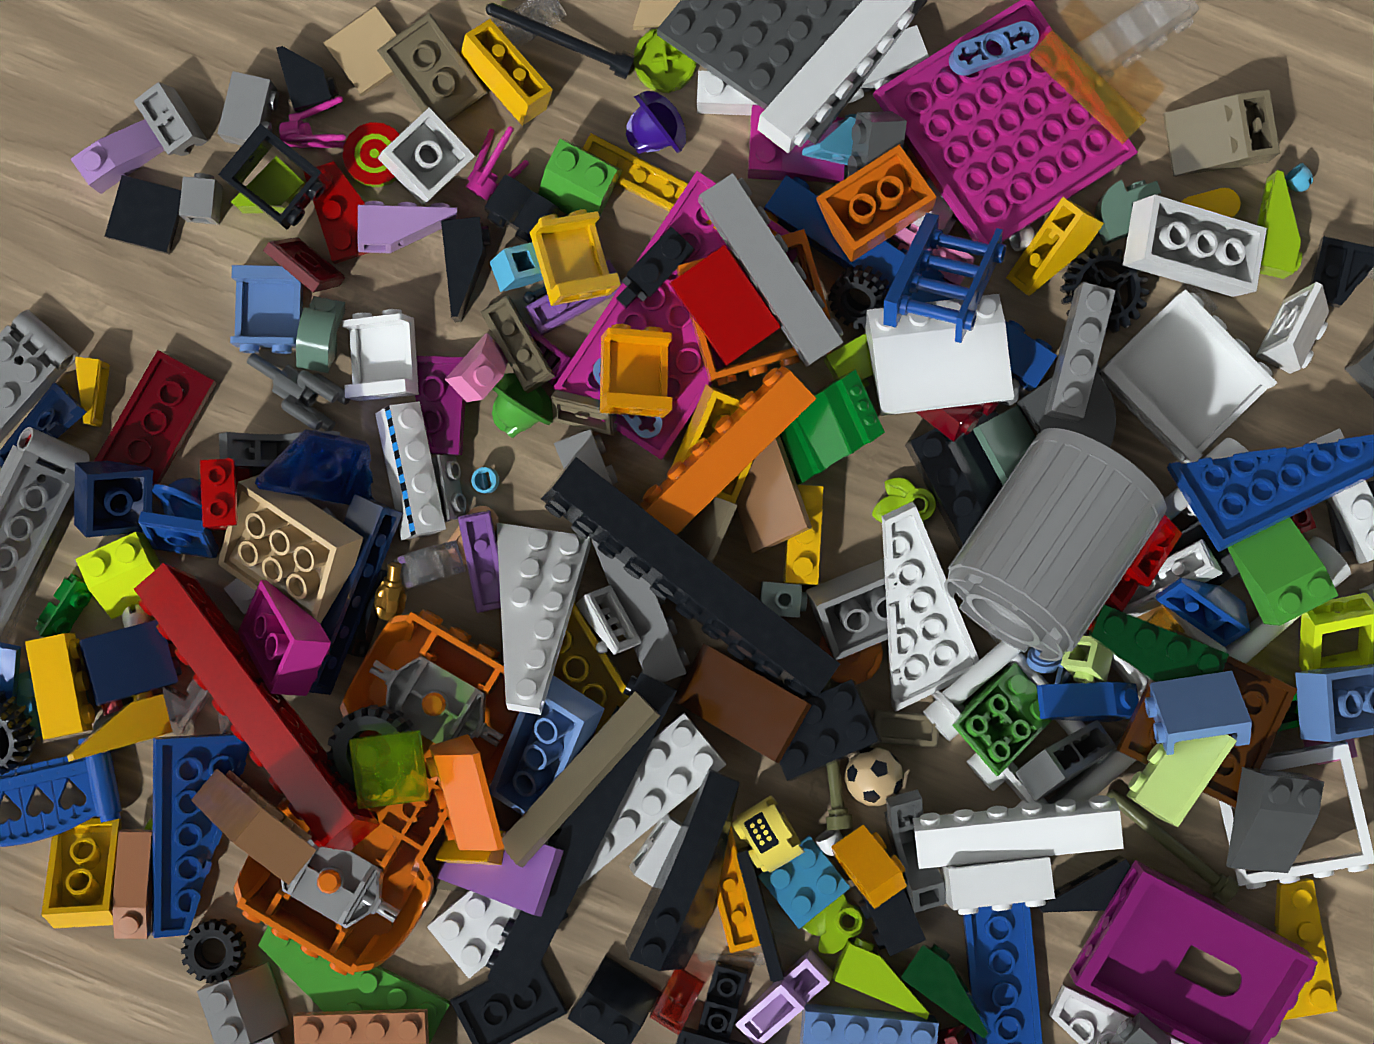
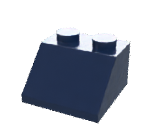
M108 460L75 463L74 525L86 538L131 534L133 532L142 533L143 530L138 523L141 511L152 513L153 469Z

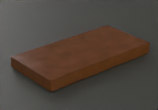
M704 643L672 700L778 764L812 706Z

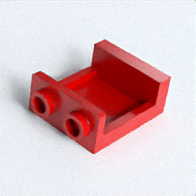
M231 458L200 460L203 527L226 531L227 526H236L238 524L236 491L238 482L253 477L252 469L235 467V460Z

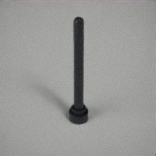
M489 3L486 6V13L488 15L610 66L609 70L614 71L615 76L626 80L635 55L626 51L622 53L616 51L615 54L495 3Z

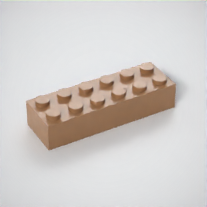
M216 769L191 799L236 846L288 885L316 852V849L308 843L312 836L230 770L225 775Z

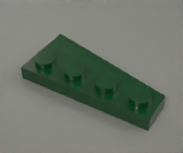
M1103 605L1095 617L1088 635L1154 682L1223 672L1229 656L1228 653L1106 605Z

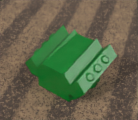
M856 369L813 393L817 399L780 434L797 485L804 483L815 474L821 473L833 463L853 454L862 446L871 443L885 433Z

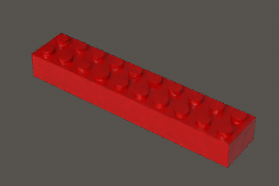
M163 563L134 588L141 599L138 601L140 607L157 620L159 624L156 628L165 639L171 640L177 649L174 651L181 662L187 666L190 665L195 672L193 675L195 682L203 690H208L214 699L211 703L221 715L229 718L232 723L230 729L239 740L245 741L251 748L249 755L258 766L264 767L271 776L268 778L269 783L278 793H284L290 802L288 804L289 810L297 819L303 820L310 829L307 833L312 836L310 839L318 847L351 851L380 825L359 795L349 790L351 785L348 783L342 785L338 781L341 777L338 771L334 774L332 773L330 767L334 765L332 759L327 760L326 751L285 696L270 694L240 636L195 576Z

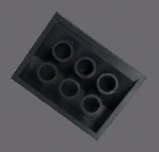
M996 408L988 416L983 414L979 418L976 427L998 416ZM935 428L909 441L905 446L927 489L934 495L936 506L960 550L1003 485L973 430L968 435L963 433L953 442Z

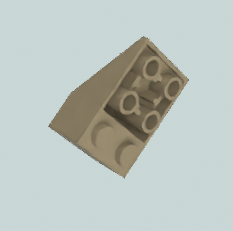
M1270 89L1235 94L1163 114L1173 177L1268 163L1280 154Z

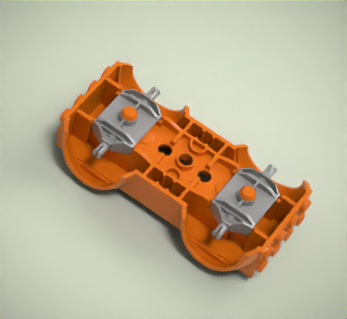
M422 609L421 612H410L409 615L394 616L387 622L358 668L339 707L343 717L369 705L377 704L378 707L384 705L391 706L392 711L400 710L404 713L402 718L405 721L409 719L414 724L411 727L413 733L418 732L419 739L416 740V746H420V753L415 758L418 760L417 764L410 771L411 774L394 787V795L390 800L380 799L376 792L371 795H363V790L356 792L368 809L377 814L380 825L351 851L318 847L310 839L308 843L316 849V852L289 885L248 855L233 887L238 901L236 906L243 910L242 915L255 923L264 922L272 927L271 932L275 936L286 941L292 939L301 944L300 949L304 953L314 958L321 956L330 962V968L342 975H347V973L354 975L356 972L372 970L391 957L416 926L432 895L434 878L425 860L444 829L443 821L449 819L446 808L439 809L434 790L439 789L440 786L438 778H431L426 758L432 757L429 746L468 734L479 751L489 786L492 783L519 711L508 710L506 705L504 661L498 658L500 652L485 643H479L478 646L470 642L472 636L456 626H451L449 629L441 625L444 619L429 610L425 611ZM366 730L362 732L357 743L361 759L371 767H385L391 757L389 742L377 731ZM284 796L277 808L305 832H308L310 830L303 820L297 819L288 808L290 802Z

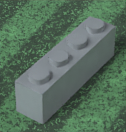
M1086 282L1081 283L1075 289L1044 415L1074 423L1084 419L1116 290Z

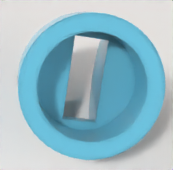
M1300 163L1285 176L1286 184L1295 192L1306 191L1313 183L1312 172L1304 163Z
M481 467L473 473L471 482L476 491L492 493L499 486L500 477L494 469ZM487 472L489 473L490 482H491V487H490V488H489V485H488L487 476H486V474H485V473H487Z

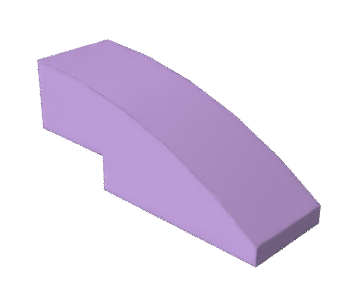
M812 949L808 950L784 972V980L774 982L736 1021L735 1025L753 1044H764L800 1013L810 999L830 983L834 972Z

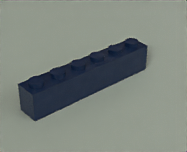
M354 494L351 504L347 509L343 524L362 536L363 540L353 570L321 622V626L331 644L329 653L324 657L318 670L317 679L312 683L309 690L310 693L331 695L403 512L371 498Z

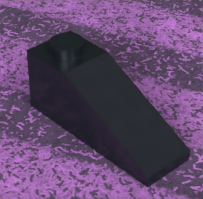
M480 217L441 221L451 318L455 323L462 322L487 256L486 246L491 245L489 226H483Z
M1118 855L1054 890L1055 899L1046 900V905L1037 906L1036 908L1043 913L1105 911L1131 866L1126 858Z

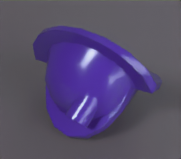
M644 91L634 96L640 107L631 115L626 125V137L629 144L635 148L638 154L660 151L668 146H672L676 153H680L686 144V130L683 119L676 107L666 97L657 92Z

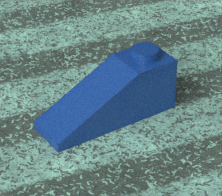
M1181 577L1156 595L1158 602L1224 647L1250 631L1245 602L1222 586Z
M1097 682L1037 686L1040 719L1115 722L1131 718L1139 702L1136 683Z

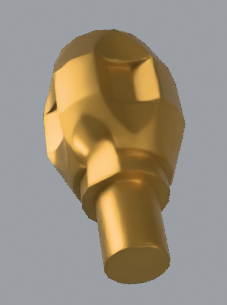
M390 562L388 564L387 576L384 577L375 594L374 606L377 616L387 621L394 616L401 615L406 605L407 594L400 578L402 564L399 562Z

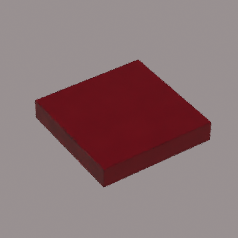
M298 237L270 241L263 250L313 293L340 287L345 279V275Z

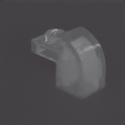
M456 540L426 547L397 557L396 560L392 561L402 564L400 578L402 579L405 592L425 584L445 580L466 571Z

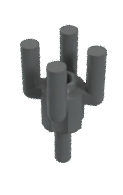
M252 353L247 359V364L273 380L272 391L284 399L281 403L282 409L313 430L322 428L325 431H332L336 424L335 421L312 407L319 395L331 403L337 400L346 405L351 400L345 398V390L320 373L312 375L308 371L300 372L291 365H287L281 371L255 353Z

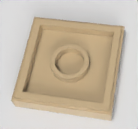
M376 6L323 42L362 97L394 75L377 50L397 35Z

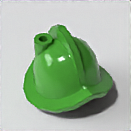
M515 373L504 374L502 379L493 388V391L498 394L493 404V421L509 437L514 438L520 432L531 428L538 422L550 425L553 422L552 402L541 386L527 393L524 391Z

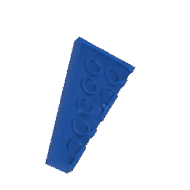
M1374 434L1339 439L1338 442L1318 445L1316 442L1304 444L1303 447L1289 449L1281 447L1233 454L1232 457L1219 459L1203 458L1199 459L1198 462L1181 464V462L1169 463L1167 470L1213 545L1220 552L1373 477Z
M233 733L153 737L152 936L154 938L188 935L201 898V889L206 875L209 874L211 869V860L216 845H219L223 833L191 799L216 769L225 775L229 770L238 777L243 774L246 765L245 760L250 747L245 741L239 740Z

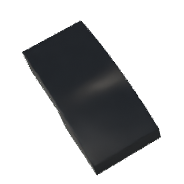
M716 960L698 1031L730 1039L748 969Z

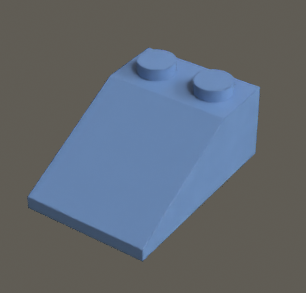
M1374 664L1295 672L1300 739L1336 742L1374 735Z

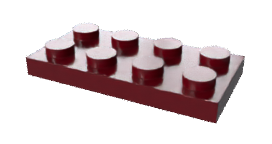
M157 350L94 461L108 460L152 468L153 486L160 484L217 382Z

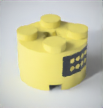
M772 795L739 814L737 820L732 822L738 836L751 845L752 849L748 853L758 869L761 868L764 873L766 871L773 872L805 852L800 846L801 842L784 812H778L776 808L778 803Z

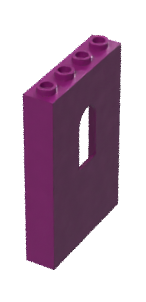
M1135 860L1070 968L1069 973L1075 985L1135 1016L1141 1012L1157 1027L1189 1044H1268L1270 1039L1278 1034L1281 1022L1288 1010L1293 1009L1296 1005L1298 994L1304 984L1314 976L1315 966L1318 962L1307 949ZM1192 945L1236 968L1241 975V983L1234 993L1218 995L1175 973Z

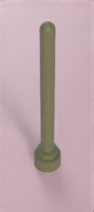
M830 680L827 682V684L820 693L828 689H831ZM837 761L827 766L831 809L828 810L829 816H826L827 830L853 828L852 814H848V808H844L840 762Z
M1112 789L1107 792L1106 796L1116 799L1120 811L1210 884L1209 888L1213 891L1212 895L1222 904H1227L1233 899L1240 889L1236 880L1230 875H1218L1117 790Z

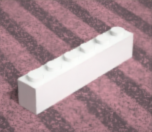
M862 0L760 114L757 130L787 153L795 145L801 147L811 135V127L817 121L821 124L829 116L833 109L831 105L837 98L843 100L853 87L852 81L858 75L863 77L874 63L873 57L878 52L882 54L886 52L894 40L893 35L898 29L904 31L909 26L915 16L912 10L916 0Z
M1104 795L1093 796L1085 801L1061 799L1056 801L1055 804L1046 805L1030 802L1017 808L993 806L988 808L987 811L973 812L969 809H962L948 815L925 813L919 818H913L919 869L1124 849L1119 806L1115 798H1109Z

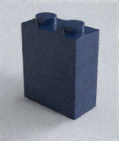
M157 620L79 641L96 706L171 686L179 682L177 676L182 675L180 663L177 656H171L168 646L173 644V642L165 639L156 628L159 624Z

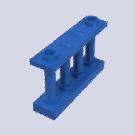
M926 213L884 299L883 325L897 327L902 315L907 316L908 313L956 324L955 342L962 343L967 330L972 331L977 317L976 309L996 264H1002L1004 260L1006 244L1002 243L1003 229L996 228L990 243L987 244L943 234V230L938 229L939 215ZM944 247L984 257L980 266L934 256L932 251L933 249ZM931 268L974 279L970 288L924 278L922 277L923 270L928 271ZM920 290L963 300V304L958 311L912 300L911 295L913 292L918 293Z

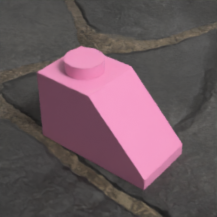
M486 333L445 380L466 402L483 400L504 376L508 360L497 342Z

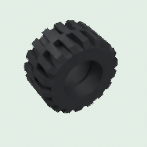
M377 704L369 705L365 708L362 707L342 718L341 723L336 724L332 730L334 735L329 737L327 745L331 746V750L327 752V760L333 759L334 765L330 767L332 773L334 774L338 771L341 776L338 781L342 785L350 784L349 790L355 793L363 790V795H371L374 792L378 794L384 793L405 780L411 774L410 771L415 768L418 761L415 758L420 753V746H416V740L419 739L418 732L413 733L411 727L414 724L410 719L405 721L402 718L404 713L400 710L394 712L391 710V706L384 705L378 707ZM366 730L377 731L389 742L391 757L385 767L374 768L367 765L361 759L357 743L362 732Z

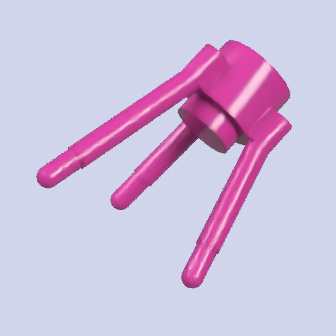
M338 96L300 113L289 114V121L280 123V139L291 148H343L345 142L339 141L346 139L344 134L312 135L310 124L308 122L303 123V119L343 102V97Z
M512 126L507 128L484 168L482 165L495 133L494 129H489L474 168L467 178L469 182L466 188L485 201L489 199L499 183H495L498 177L491 170L514 130ZM528 160L520 163L508 176L512 178L518 176L529 165Z

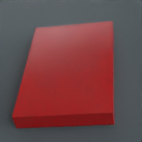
M725 245L669 283L725 365H728L781 328Z

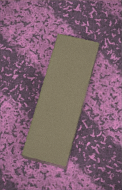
M508 295L481 311L483 318L525 392L530 393L555 377L515 304Z

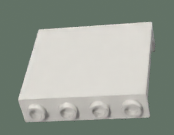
M1186 289L1176 295L1100 371V376L1109 390L1182 464L1199 460L1203 456L1202 452L1268 388L1277 384L1272 378L1273 373L1269 367L1262 362H1257L1249 354L1250 349L1240 339H1234L1226 331V324L1219 317L1211 316L1203 308L1204 302L1193 292L1189 293Z

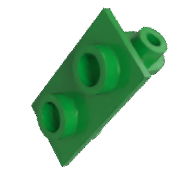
M71 573L69 577H64L63 582L53 595L60 601L59 604L56 605L49 601L39 618L36 619L38 624L35 629L39 631L40 636L49 637L71 631L73 624L93 596L86 583L82 582L83 579L74 573Z

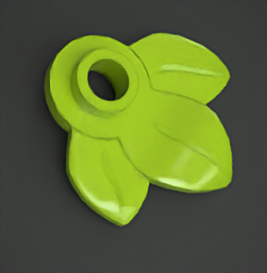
M892 478L885 481V489L889 496L876 504L872 516L882 523L883 515L910 502L914 503L917 498H921L925 502V507L921 511L918 510L924 523V520L931 517L935 512L936 499L929 490L916 488L908 479Z
M842 894L802 928L808 933L820 937L818 943L819 953L833 954L844 948L848 938L856 937L862 932L865 926V918L862 911L858 907L848 904L844 894ZM845 915H851L854 919V924L850 928L842 924V918Z

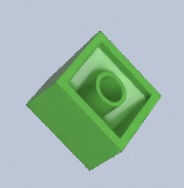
M559 139L545 167L538 194L560 208V211L566 214L586 209L587 213L598 211L599 216H601L623 170L568 140Z

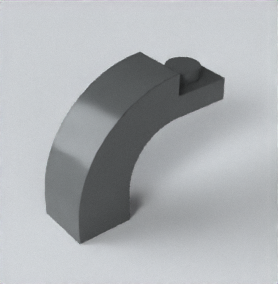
M312 430L289 434L219 433L220 459H234L235 467H240V469H295L340 465V432Z
M918 789L886 798L887 811L884 814L893 855L898 857L906 870L903 873V877L907 887L904 889L914 913L946 904L944 881L938 868L919 869L913 824V818H919L923 815L922 797Z

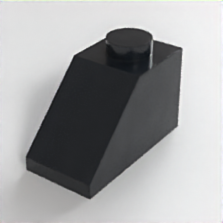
M283 46L276 47L292 106L296 113L334 99L335 96L339 95L334 77H328L322 67Z

